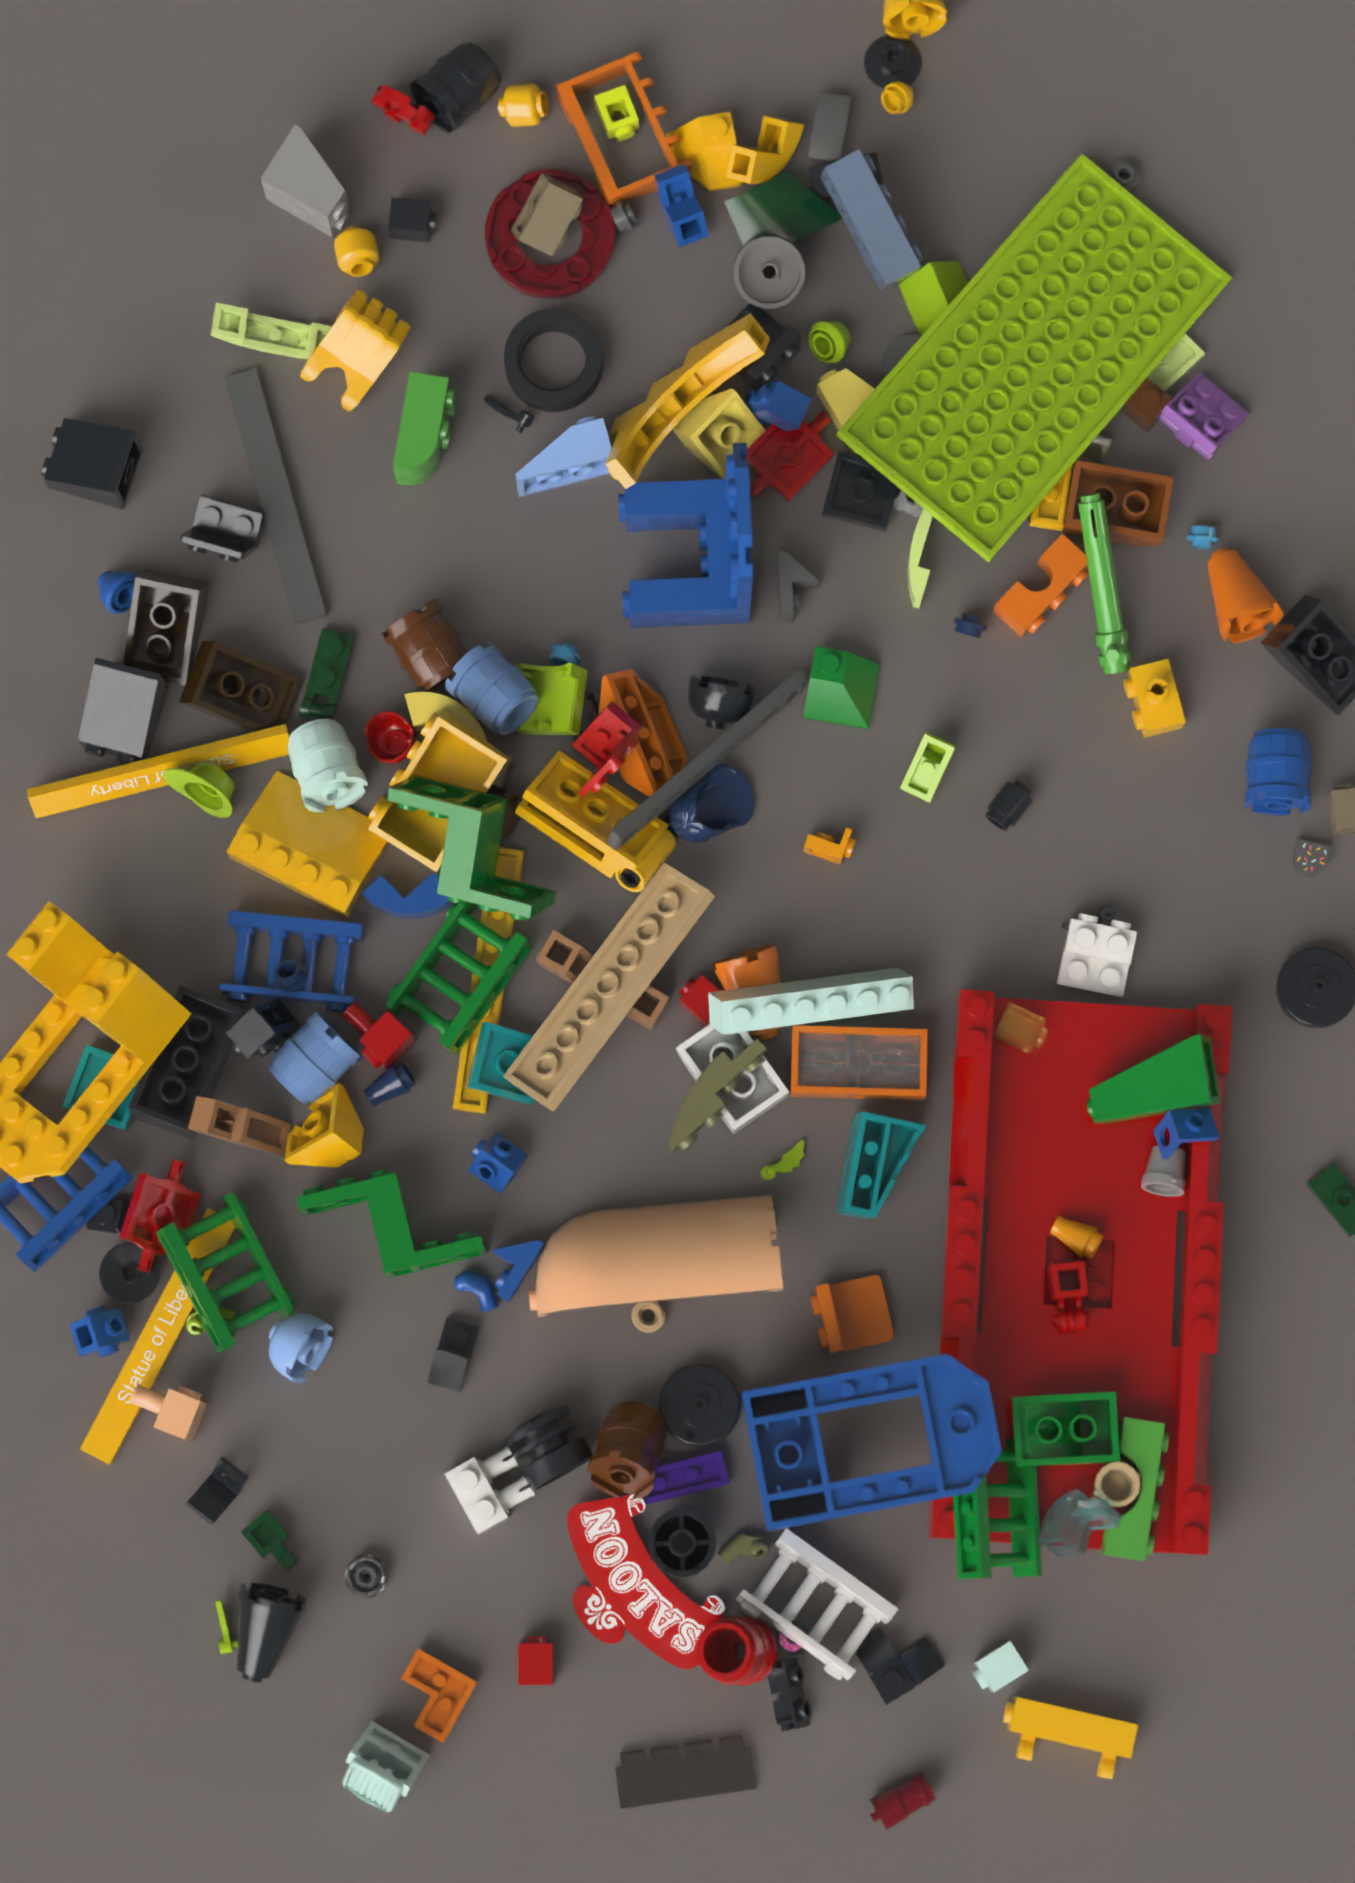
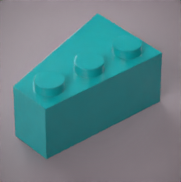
M863 1111L853 1114L835 1213L865 1220L876 1218L895 1184L904 1163L907 1162L911 1150L919 1136L923 1133L926 1125Z

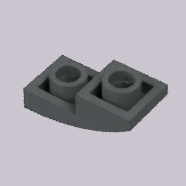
M823 91L818 92L807 157L826 161H836L841 158L851 97Z

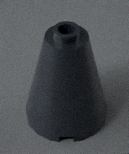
M245 1583L241 1584L238 1592L237 1670L243 1673L242 1678L252 1682H262L263 1678L271 1676L305 1610L307 1600L300 1594H297L295 1600L288 1597L289 1590L282 1587L263 1583H251L250 1589H247Z

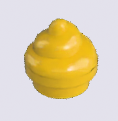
M899 81L891 82L881 94L883 107L891 114L907 112L913 105V89Z

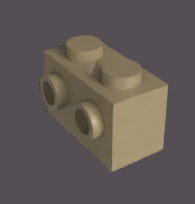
M541 173L511 231L520 242L553 256L556 248L558 249L563 245L566 239V230L571 220H575L578 217L582 208L583 198L574 188Z

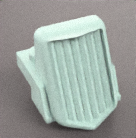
M371 1721L348 1755L346 1762L349 1766L342 1784L362 1801L385 1812H391L401 1795L406 1797L431 1755Z

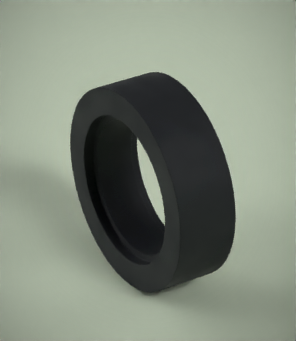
M544 309L526 316L512 329L505 344L504 365L508 383L518 398L535 409L546 412H561L577 407L592 395L601 379L603 369L602 348L596 332L582 317L563 309ZM546 332H561L573 337L581 345L586 356L585 367L579 378L569 386L561 389H545L537 386L528 379L521 366L522 354L528 343L538 335Z

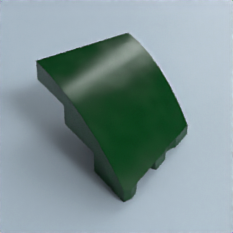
M790 170L724 201L743 245L749 239L762 234H777L793 243L842 219L838 211L833 210L819 198L816 192L806 187Z

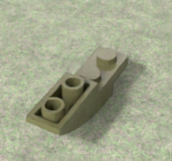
M758 1039L732 1061L722 1051L698 1077L688 1092L675 1120L669 1142V1148L673 1152L679 1147L682 1151L688 1149L698 1139L695 1133L704 1125L708 1129L714 1126L724 1116L721 1110L725 1104L718 1095L721 1092L724 1096L728 1095L740 1084L737 1078L747 1070L751 1074L765 1062L762 1056L766 1053V1048Z

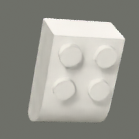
M709 1024L677 1046L676 1051L696 1081L707 1066L722 1051L732 1061L754 1041L747 1032L723 1035ZM764 1055L762 1057L765 1059V1062L753 1073L750 1074L746 1070L737 1078L740 1084L726 1096L722 1092L718 1095L725 1104L721 1110V1113L724 1115L722 1119L733 1135L789 1096L788 1089Z

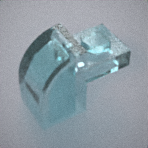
M1078 1489L1072 1490L1062 1495L1049 1508L1044 1517L1037 1541L1057 1557L1084 1555L1091 1531L1118 1528L1121 1515L1110 1506L1108 1501L1098 1497L1089 1499Z

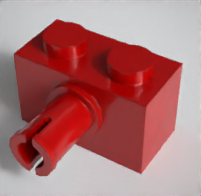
M355 1001L341 1016L362 1035L359 1041L363 1049L360 1052L376 1069L381 1065L388 1069L416 1043L412 1033L388 1011L376 1021Z

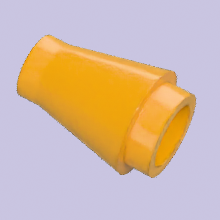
M1058 1216L1050 1231V1234L1056 1236L1081 1258L1086 1256L1090 1259L1095 1255L1104 1236L1097 1232L1098 1228L1068 1220L1061 1216Z

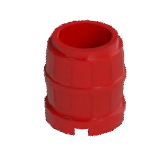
M727 1616L711 1623L701 1633L697 1644V1658L703 1671L714 1680L725 1685H751L763 1681L773 1671L778 1660L775 1643L776 1637L768 1625L758 1619ZM738 1644H745L746 1657L739 1659L736 1647Z

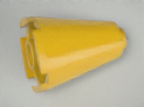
M884 0L883 25L886 33L896 39L911 40L910 35L920 33L921 38L927 37L939 31L945 25L947 8L943 0Z

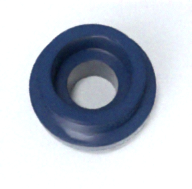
M963 613L961 619L956 617L954 619L956 623L954 631L980 638L981 632L986 630V626L980 625L982 618Z
M294 959L283 961L275 970V982L279 989L283 991H293L300 988L308 977V971L304 964Z

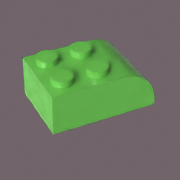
M409 372L393 462V471L397 484L416 485L428 480L439 467L443 449H449L451 430H449L450 422L448 417L454 418L457 398H455V389L450 387L448 377Z

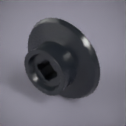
M890 35L875 40L868 47L864 57V68L867 76L875 85L883 89L894 81L911 85L919 76L922 67L921 54L916 45L910 40L896 39ZM888 56H898L899 63L887 62Z
M123 1243L112 1248L104 1256L99 1269V1278L104 1291L111 1298L122 1303H137L149 1297L156 1289L160 1279V1266L156 1256L151 1273H147L137 1269L143 1250L135 1243ZM135 1266L136 1273L138 1274L137 1278L126 1281L124 1270Z

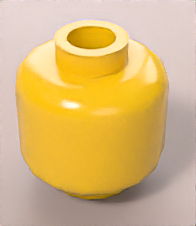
M534 83L509 85L505 89L503 97H500L498 100L500 116L505 117L508 124L512 127L538 125L543 117H546L548 114L546 92L540 90L539 86Z
M358 226L348 227L334 241L338 266L342 271L351 276L362 277L368 275L379 262V252L375 236L365 228Z

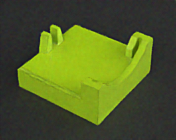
M516 663V667L535 688L536 696L538 697L536 709L529 719L516 729V732L523 735H579L588 670L573 663H566L561 666H537Z

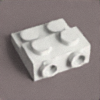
M1081 913L1078 914V919L1070 918L1056 984L1123 997L1137 932L1131 931V924L1111 920V925L1107 926L1097 924L1098 917Z

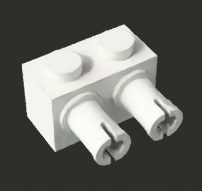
M508 1446L484 1461L473 1457L445 1473L452 1489L479 1535L508 1519L507 1514L510 1513L508 1509L531 1496H535L530 1487L520 1492V1489L528 1485L524 1476L500 1491L492 1488L493 1478L518 1466L514 1457L503 1462L505 1458L512 1455Z

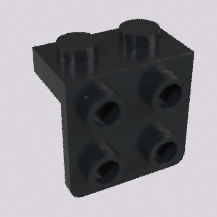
M749 303L728 326L751 313L770 337L765 354L736 373L751 388L757 390L763 383L765 385L770 383L779 372L778 367L785 360L791 361L800 351L801 333L792 325L785 330L762 308Z

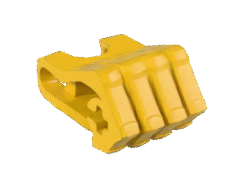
M357 289L337 315L336 322L312 352L300 372V378L304 381H312L325 368L340 367L345 371L347 389L341 397V405L348 412L358 405L395 355L411 329V326L401 319L398 323L395 322L398 315L392 309L386 308L382 313L381 309L384 305L378 299L373 297L368 303L366 301L368 295L360 289Z

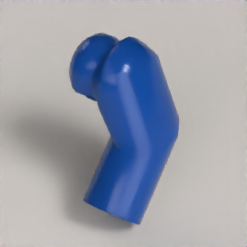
M464 1270L461 1274L456 1275L454 1279L456 1289L460 1292L469 1291L476 1294L482 1313L498 1308L491 1282L488 1278L472 1270Z

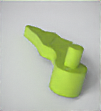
M801 1139L790 1151L783 1154L780 1162L777 1164L766 1165L761 1168V1179L770 1181L775 1178L776 1172L791 1173L793 1168H798L800 1160L805 1156L803 1152L804 1140Z
M221 1599L215 1600L223 1633V1639L218 1640L222 1655L233 1652V1648L237 1647L238 1640L231 1641L224 1604Z

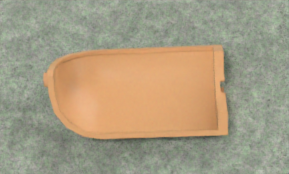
M772 1195L598 1210L573 1217L550 1235L538 1257L536 1290H529L531 1311L537 1310L538 1317H546L547 1314L584 1307L769 1290V1292L782 1291L783 1281L779 1246H772L771 1240H776L777 1232Z

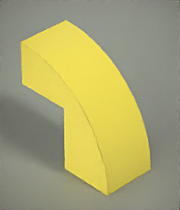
M432 692L404 694L415 732L421 731L434 712L440 715L444 710L486 740L484 731L477 719L470 714L466 707L456 700Z

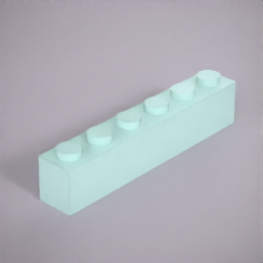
M899 968L708 993L710 1026L723 1035L914 1009L913 976Z

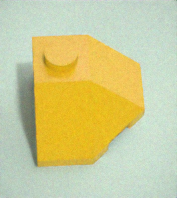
M731 112L698 117L666 134V138L675 134L678 135L680 142L670 147L677 164L686 160L690 161L692 168L688 170L689 175L698 181L699 185L710 192L742 186L741 181L726 177L732 145H737Z
M336 1084L314 1103H310L308 1109L312 1111L311 1114L308 1115L301 1127L295 1125L288 1135L284 1161L294 1165L337 1168L349 1160H354L361 1154L364 1128L342 1084Z

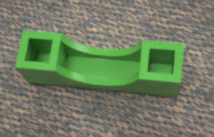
M1123 1417L1120 1420L1118 1433L1120 1455L1132 1465L1136 1473L1141 1474L1139 1478L1140 1489L1133 1505L1128 1511L1117 1518L1105 1521L1101 1555L1136 1561H1145L1146 1555H1152L1154 1535L1149 1534L1151 1520L1157 1521L1159 1512V1501L1154 1500L1156 1486H1162L1164 1478V1466H1159L1161 1452H1167L1170 1435L1169 1432H1164V1423Z

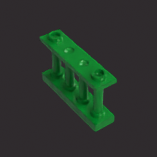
M470 902L465 904L454 903L449 908L445 917L446 921L401 984H396L391 989L387 997L388 1002L385 1005L397 1017L406 1008L440 1031L441 1038L439 1042L455 1056L533 949L528 939L518 932H515L512 938L506 939L472 917L471 914L475 908ZM462 927H465L499 950V956L493 965H484L451 943ZM443 953L479 977L480 983L473 993H466L432 970ZM423 981L460 1004L461 1010L454 1020H446L413 998V995Z
M234 1192L221 1198L225 1208L184 1229L181 1227L176 1228L173 1222L156 1231L217 1353L236 1344L233 1339L236 1336L235 1332L278 1310L283 1319L295 1313L292 1307L295 1305V1301L287 1287L282 1288L246 1218L249 1214L247 1206L241 1197L236 1198ZM232 1220L241 1238L200 1259L196 1257L192 1259L186 1248L189 1245V1241ZM245 1250L248 1251L256 1266L255 1269L214 1290L212 1288L207 1289L202 1279L205 1271ZM263 1280L271 1299L231 1320L222 1318L217 1308L220 1306L221 1301Z
M1014 1438L1006 1439V1448H1001L1002 1451L995 1460V1462H1007L1008 1483H987L985 1475L973 1493L953 1496L958 1579L992 1578L991 1567H1013V1577L1042 1576L1036 1466L1016 1467ZM987 1497H1009L1010 1518H988ZM989 1532H1011L1012 1553H990Z

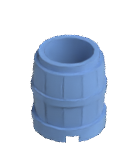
M487 642V648L484 649L481 645H478L456 663L452 669L456 675L453 681L447 678L445 689L457 701H461L470 711V714L492 732L508 735L529 719L536 709L538 697L536 696L535 688L523 676V673L503 657V653L491 642Z
M315 1011L306 1020L308 1023L285 1041V1044L271 1058L272 1064L268 1067L277 1080L305 1105L309 1101L314 1103L330 1088H333L350 1066L354 1067L363 1058V1055L351 1041L348 1042L341 1034L342 1032L319 1011Z

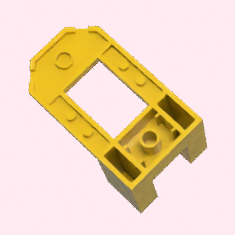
M48 901L6 954L54 994L0 1062V1168L21 1184L34 1181L36 1177L64 1175L191 1016V1013L143 970L119 952L114 954L73 918L50 901ZM83 1016L121 1046L62 1121L56 1125L19 1095Z

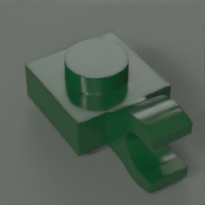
M266 1510L241 1531L263 1559L272 1553L287 1571L298 1563L292 1553L283 1545V1542L290 1537L269 1510Z

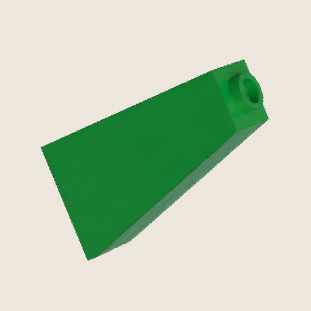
M1201 1034L1194 1035L1090 1088L1087 1108L1090 1117L1094 1119V1123L1109 1124L1166 1114L1169 1110L1192 1109L1221 1104L1211 1037Z

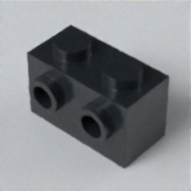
M277 999L253 1007L226 1034L232 1040L233 1048L247 1059L257 1055L264 1057L272 1050L276 1053L300 1023L283 1002Z

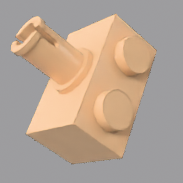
M138 1384L130 1402L132 1405L140 1406L158 1414L153 1426L154 1428L191 1442L194 1440L208 1405L200 1401L202 1394L180 1385L177 1392L168 1389L165 1395Z

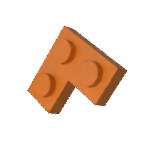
M418 1648L401 1677L402 1680L430 1695L414 1727L444 1743L478 1682Z

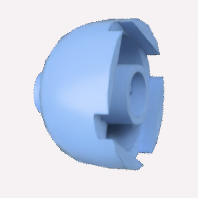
M305 1313L295 1314L287 1317L282 1322H277L269 1333V1357L273 1367L296 1384L304 1382L308 1378L303 1376V1374L309 1369L315 1372L327 1356L333 1340L328 1335V1330L333 1331V1327L318 1317Z

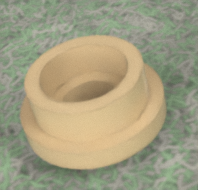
M658 1301L638 1302L634 1306L632 1322L641 1332H655L664 1324L665 1311ZM645 1310H652L654 1312L655 1319L652 1322L648 1323L642 1319V1313Z

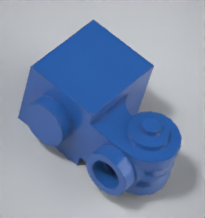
M775 381L763 385L759 391L751 389L745 396L744 403L760 424L772 423L787 432L800 427L812 399L781 381Z

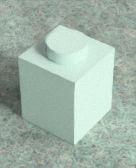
M1006 1641L974 1661L973 1663L977 1669L972 1673L983 1690L989 1687L991 1692H995L1029 1670L1012 1642Z

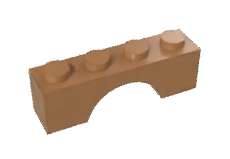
M553 930L536 960L539 966L573 984L593 955L579 944ZM648 986L626 1016L653 1031L669 1004V997Z

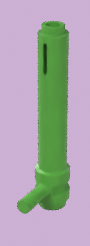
M1100 493L1080 496L1081 502L1078 503L1098 630V633L1095 634L1096 646L1100 647L1101 654L1098 655L1099 665L1103 666L1104 674L1125 672L1130 669L1129 662L1132 661L1131 650H1127L1126 643L1129 642L1127 629L1123 626L1104 499H1101ZM1092 509L1094 510L1097 534L1094 531Z

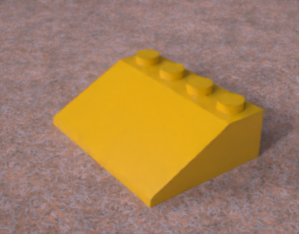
M276 771L243 820L226 852L234 861L348 919L389 842L368 830L373 822L371 819L348 806L336 810L334 805L326 806L323 813L309 811L303 803L301 787L298 781Z

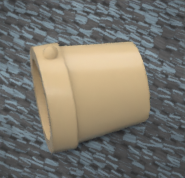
M1108 1463L1096 1475L1094 1495L1098 1496L1101 1501L1109 1506L1120 1507L1128 1505L1135 1500L1139 1493V1478L1141 1474L1136 1473L1134 1468L1126 1463Z

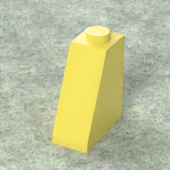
M845 368L840 372H837L835 369L824 374L819 379L820 382L817 383L816 393L839 431L875 388ZM847 445V447L849 448V450H850V452H851L852 454L860 456L858 453H856L852 448H850V447Z

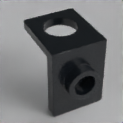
M221 1457L211 1475L191 1496L186 1505L213 1525L240 1494L248 1476L224 1457ZM223 1470L229 1471L236 1478V1481L227 1477Z

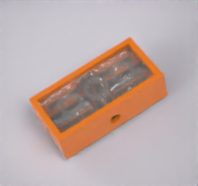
M792 1025L790 1097L924 1101L927 1088L928 1029Z

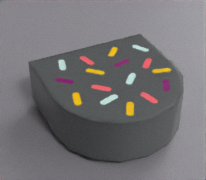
M1298 839L1293 854L1295 869L1304 876L1313 877L1318 875L1327 864L1331 846Z

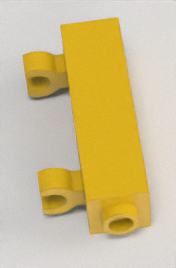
M1014 1696L1013 1703H1006L1003 1722L1008 1723L1007 1730L1021 1734L1016 1757L1031 1761L1036 1737L1102 1752L1096 1776L1107 1779L1113 1778L1116 1756L1132 1758L1138 1724Z

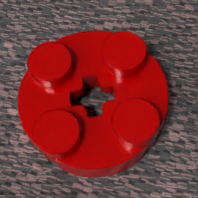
M382 85V87L378 86L370 101L374 106L384 111L383 115L397 124L404 120L410 123L408 125L410 129L422 136L426 135L436 118L424 106L420 105L418 108L411 102L412 98L385 85Z

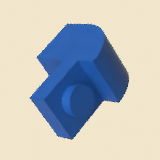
M685 164L654 175L659 203L678 247L708 237L709 233L704 213L694 195L689 171Z

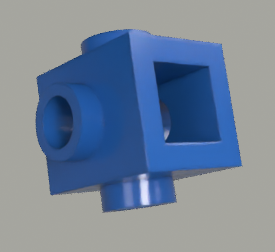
M495 1132L487 1142L481 1139L471 1153V1156L475 1159L468 1171L501 1194L516 1177L529 1155Z
M100 1306L86 1311V1317L69 1324L79 1357L97 1352L100 1358L119 1352L118 1345L130 1340L127 1324L120 1308L106 1311L105 1306Z

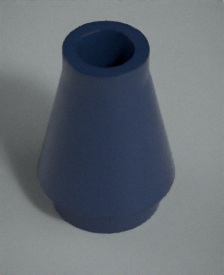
M401 1062L397 1065L392 1064L369 1087L364 1089V1093L369 1102L375 1107L379 1103L411 1092L410 1088L415 1086L416 1082L407 1066Z

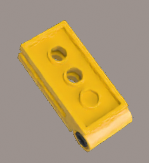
M559 750L526 789L522 797L524 799L518 805L515 814L610 879L615 874L617 881L625 889L631 892L642 891L676 847L675 837L667 829L669 825L656 817L620 849L614 851L607 844L611 829L634 811L639 804L607 782L596 793L590 790L582 797L578 792L592 772Z

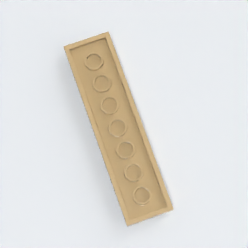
M664 862L503 1077L554 1112L715 898V895Z

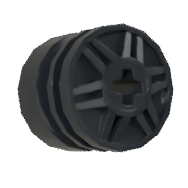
M567 1405L535 1415L520 1424L504 1440L508 1448L521 1442L525 1445L515 1452L513 1457L517 1460L531 1456L533 1462L521 1472L532 1491L540 1489L588 1462L593 1455L584 1437L568 1441L566 1435L577 1426L575 1420L560 1426L559 1421L570 1414Z

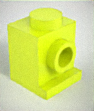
M623 85L595 95V108L600 116L608 139L616 137L617 141H624L635 135L634 130L639 129V119L626 86ZM615 116H622L624 118L616 122L612 121Z

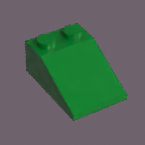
M1116 1392L1012 1397L1016 1467L1097 1464L1120 1461Z

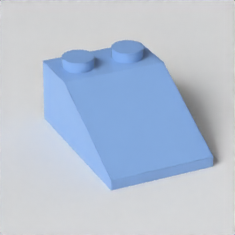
M586 417L576 422L577 425L569 427L515 475L519 497L610 474L605 464L612 448L604 419Z

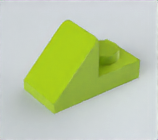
M926 731L900 789L930 803L952 758L956 745Z

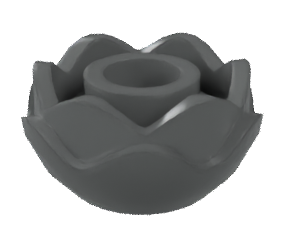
M360 1555L351 1561L345 1570L347 1588L351 1593L361 1598L376 1596L383 1591L387 1584L386 1566L380 1559L374 1556ZM365 1573H368L370 1575V1578L368 1580H365L363 1578V1575Z

